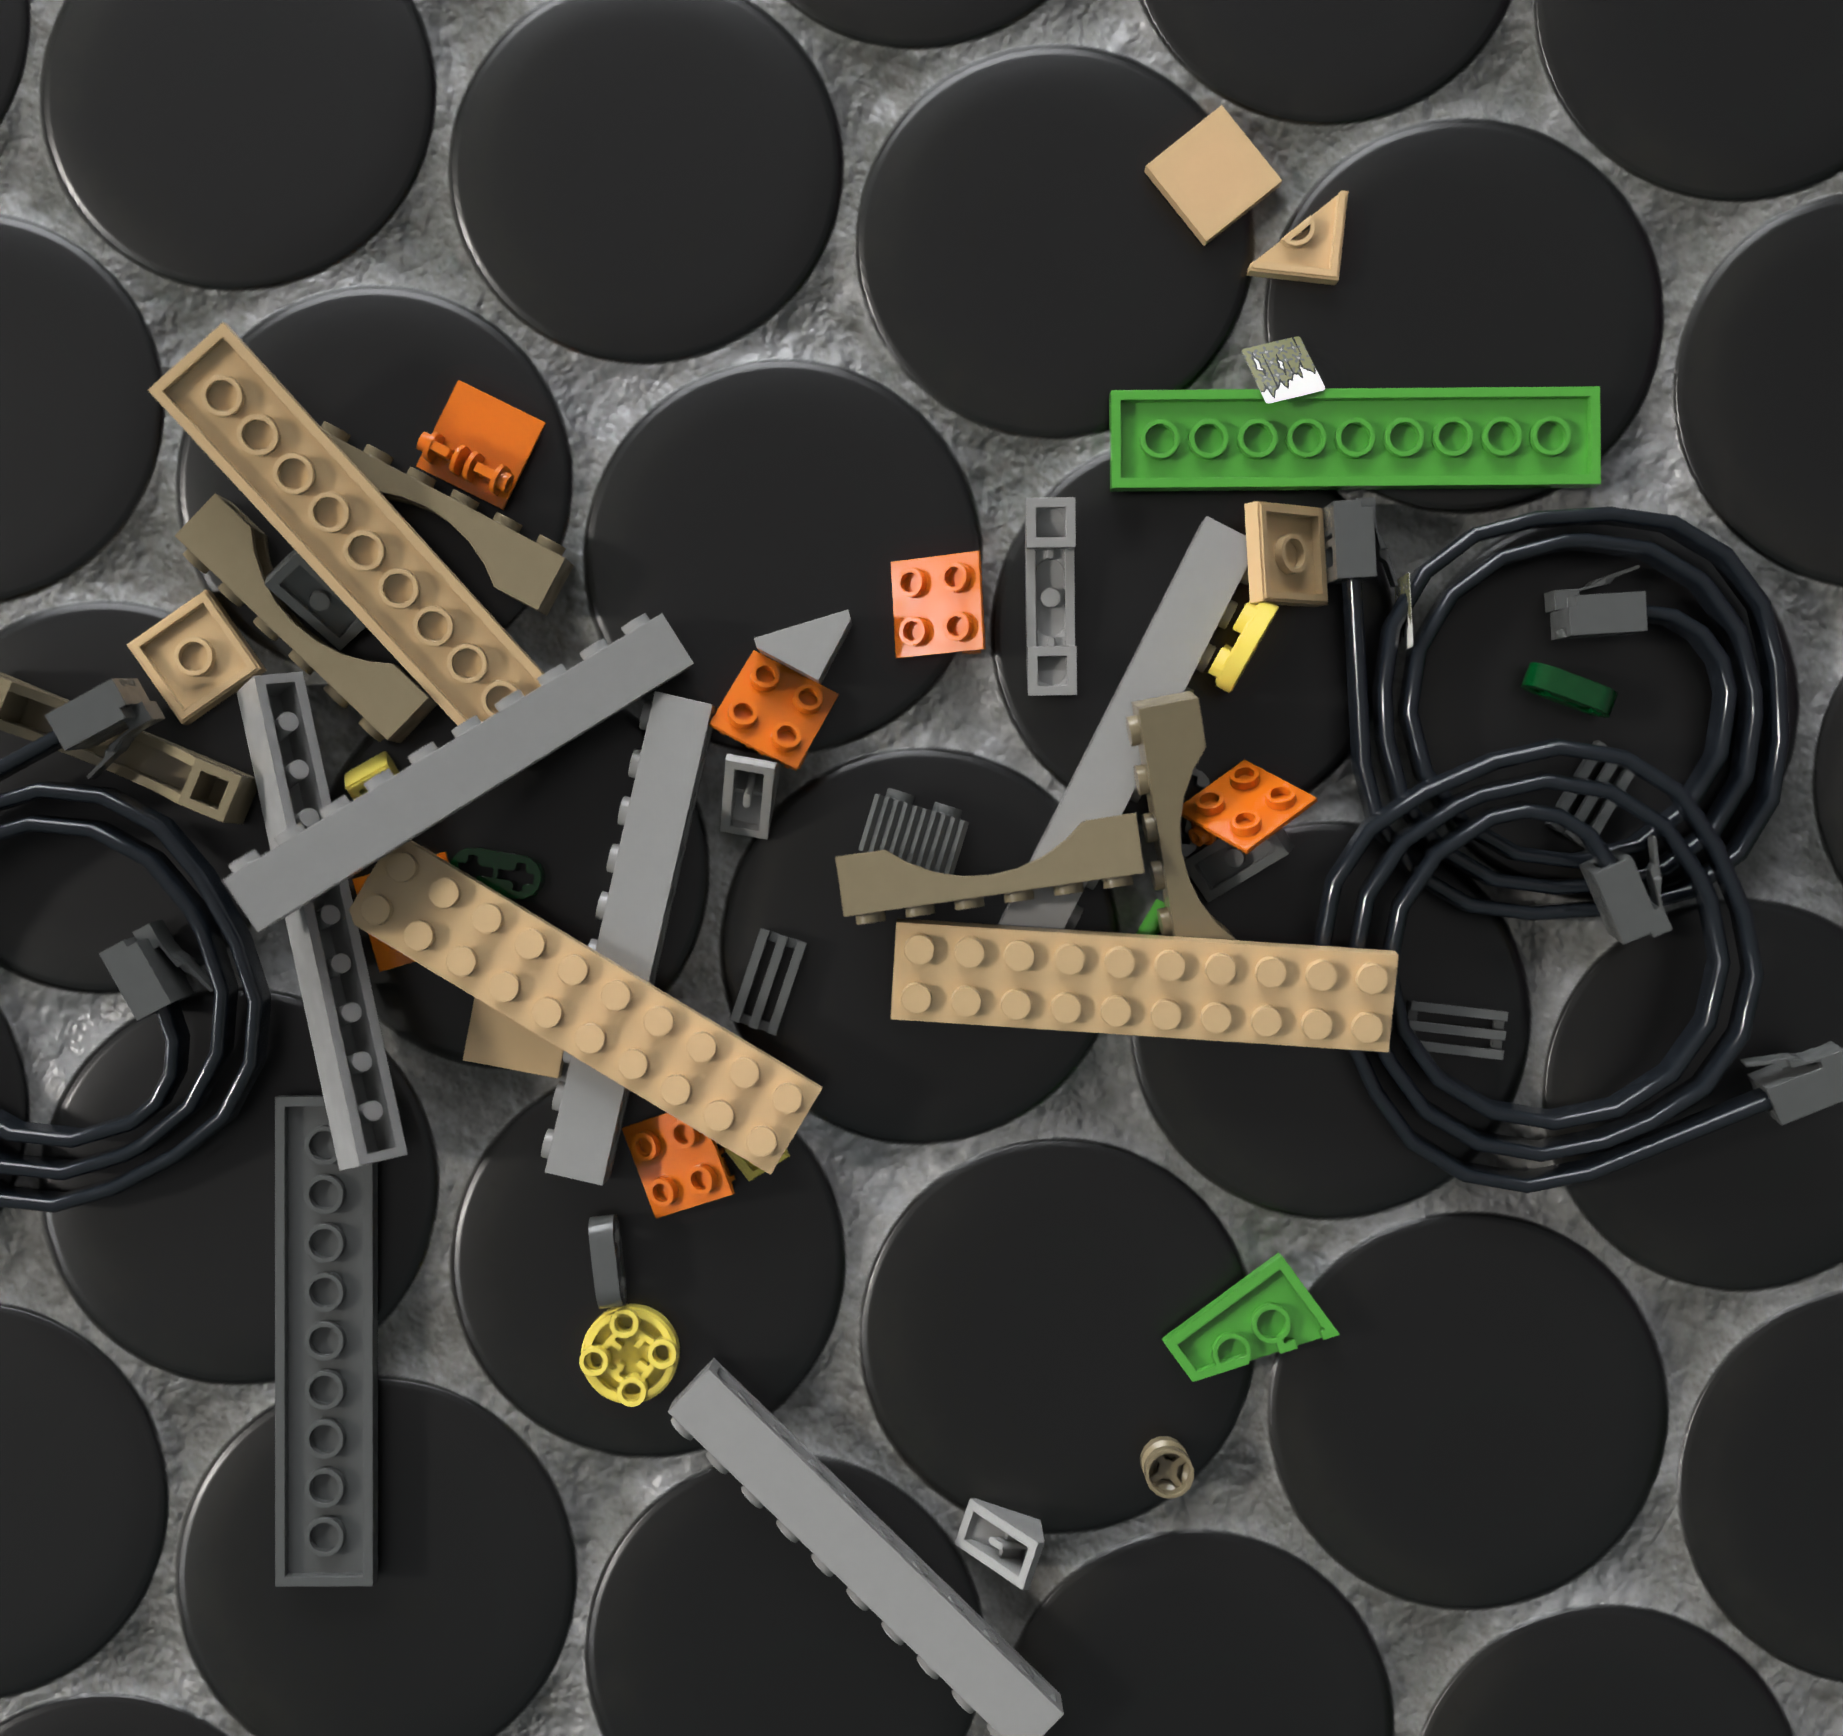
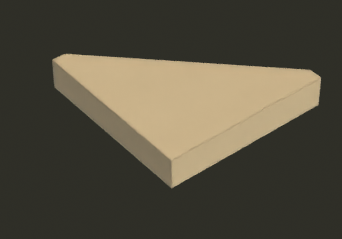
M1341 190L1337 196L1281 238L1276 245L1256 261L1250 263L1247 276L1336 285L1340 275L1349 191Z

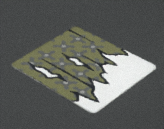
M1299 336L1242 349V354L1267 404L1325 390V386Z
M1409 572L1397 579L1399 586L1394 587L1395 602L1399 595L1404 593L1407 595L1408 616L1401 628L1398 653L1413 647Z

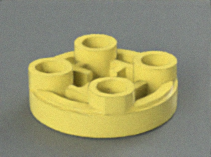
M1250 601L1246 603L1232 628L1240 633L1239 638L1233 647L1225 644L1221 648L1208 671L1209 674L1216 677L1215 686L1228 693L1233 691L1273 621L1279 606L1266 601L1259 602L1258 604L1250 603Z
M629 1303L626 1306L613 1307L602 1313L588 1329L582 1343L579 1365L591 1386L599 1394L625 1406L635 1407L660 1394L672 1380L680 1359L679 1339L669 1320L659 1311L649 1306Z

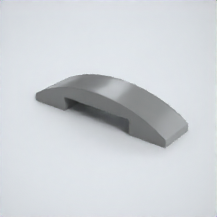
M1075 497L1026 498L1025 615L1028 696L1077 695L1074 548L1076 547Z

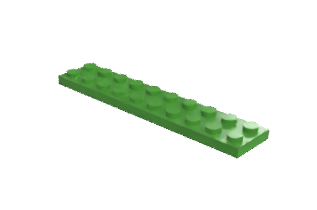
M1600 386L1328 388L1324 391L1271 404L1265 402L1259 389L1111 390L1109 394L1110 492L1595 488L1601 485Z

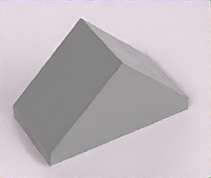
M844 610L756 637L754 641L757 649L763 655L821 685L853 624L849 611Z
M727 754L724 771L721 832L768 840L781 765L776 762Z
M977 1498L969 1499L955 1541L956 1546L1021 1590H1029L1045 1544L1041 1520Z

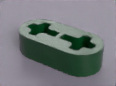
M1537 662L1529 663L1521 685L1524 690L1577 711L1603 718L1610 717L1618 696V692L1610 687L1557 667Z
M465 848L459 851L450 863L462 870L464 863H472L474 855L478 856V865L494 869L492 877L476 876L475 879L507 898H531L543 889L546 881L542 864L535 858L526 855L483 848ZM521 863L526 864V872L534 875V880L532 884H524L522 891L517 890L518 884L516 881L502 879L503 870H520Z

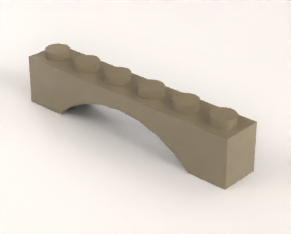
M326 421L323 422L321 428L387 500L414 505L438 515L453 525L469 541L480 557L496 589L548 616L574 566L562 556L566 548L542 535L538 536L536 542L519 534L523 526L511 518L496 512L493 519L477 512L476 510L480 503L455 489L452 490L450 496L434 489L437 482L434 478L411 466L406 474L390 466L394 459L392 456L370 444H367L362 451L348 444L351 435Z
M215 493L175 535L187 548L182 553L183 556L202 573L206 574L209 570L222 581L218 586L219 591L240 608L246 604L257 615L253 623L273 641H277L280 637L293 649L288 654L289 658L309 675L316 671L328 683L323 690L341 707L346 709L351 705L361 714L363 718L358 723L377 741L382 742L386 738L388 741L401 743L438 705L405 668L393 663L371 662L348 656L331 647L309 630L297 614L264 585L267 574L273 569L270 561L267 535L233 502Z
M0 672V730L32 742L53 731L45 714L66 704L70 700ZM127 730L92 749L65 751L62 748L58 751L97 766L104 759L105 750L109 748L108 745ZM145 731L135 737L127 751H124L106 769L144 786L176 804L222 823L243 824L257 792L254 776Z
M1191 691L1131 702L1133 716L1126 717V728L1131 747L1137 745L1139 747L1141 764L1134 766V776L1138 794H1146L1149 813L1142 814V825L1146 842H1154L1157 860L1150 861L1149 867L1154 890H1162L1165 907L1157 909L1161 935L1236 940L1227 927L1211 915L1200 902L1189 880L1182 854L1180 823L1184 796L1193 770L1206 748L1199 697Z
M1136 813L1082 821L1064 841L1042 857L1019 868L991 875L958 876L933 872L908 863L887 850L835 857L844 917L855 915L856 925L886 921L885 911L905 908L906 918L935 914L934 904L954 901L955 910L985 906L984 896L1004 894L1005 903L1035 899L1033 889L1053 886L1054 896L1084 892L1083 882L1103 879L1104 889L1133 885L1132 875L1145 873Z

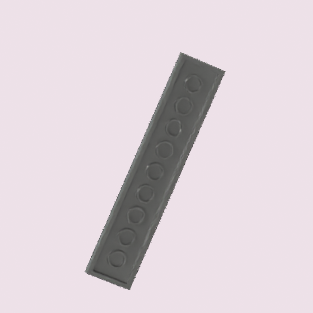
M280 1095L275 1097V1587L374 1586L378 1581V1162L339 1171L323 1095Z

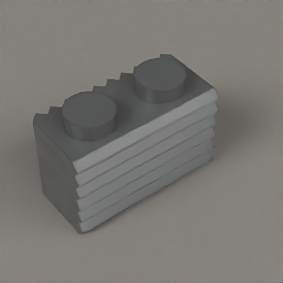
M892 788L887 789L886 796L875 794L858 850L863 852L887 850L913 865L933 872L954 875L969 825L968 821L960 819L963 810L938 802H934L932 810L915 806L913 804L916 796Z

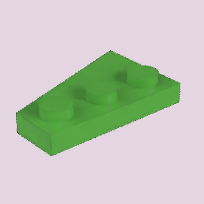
M1278 1252L1165 1335L1162 1340L1191 1381L1195 1382L1248 1365L1252 1360L1276 1352L1282 1354L1298 1349V1345L1320 1338L1323 1340L1340 1334L1283 1256Z

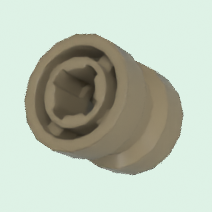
M1158 1436L1151 1439L1143 1447L1140 1455V1465L1149 1488L1156 1495L1163 1498H1177L1184 1495L1191 1488L1194 1480V1468L1185 1447L1177 1439L1170 1436Z

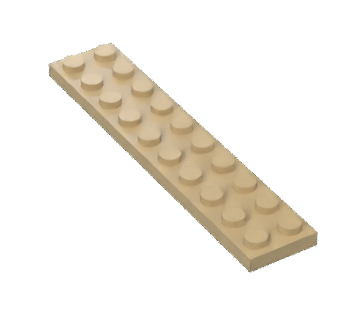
M221 323L148 389L153 397L457 726L476 715L481 722L498 713V710L494 704L516 690L520 689L522 694L526 696L541 687L537 678L543 675L544 672L228 324Z
M412 840L378 860L349 908L355 926L770 1175L823 1089L819 1084Z
M897 918L891 1019L1389 1052L1399 955L1393 950Z

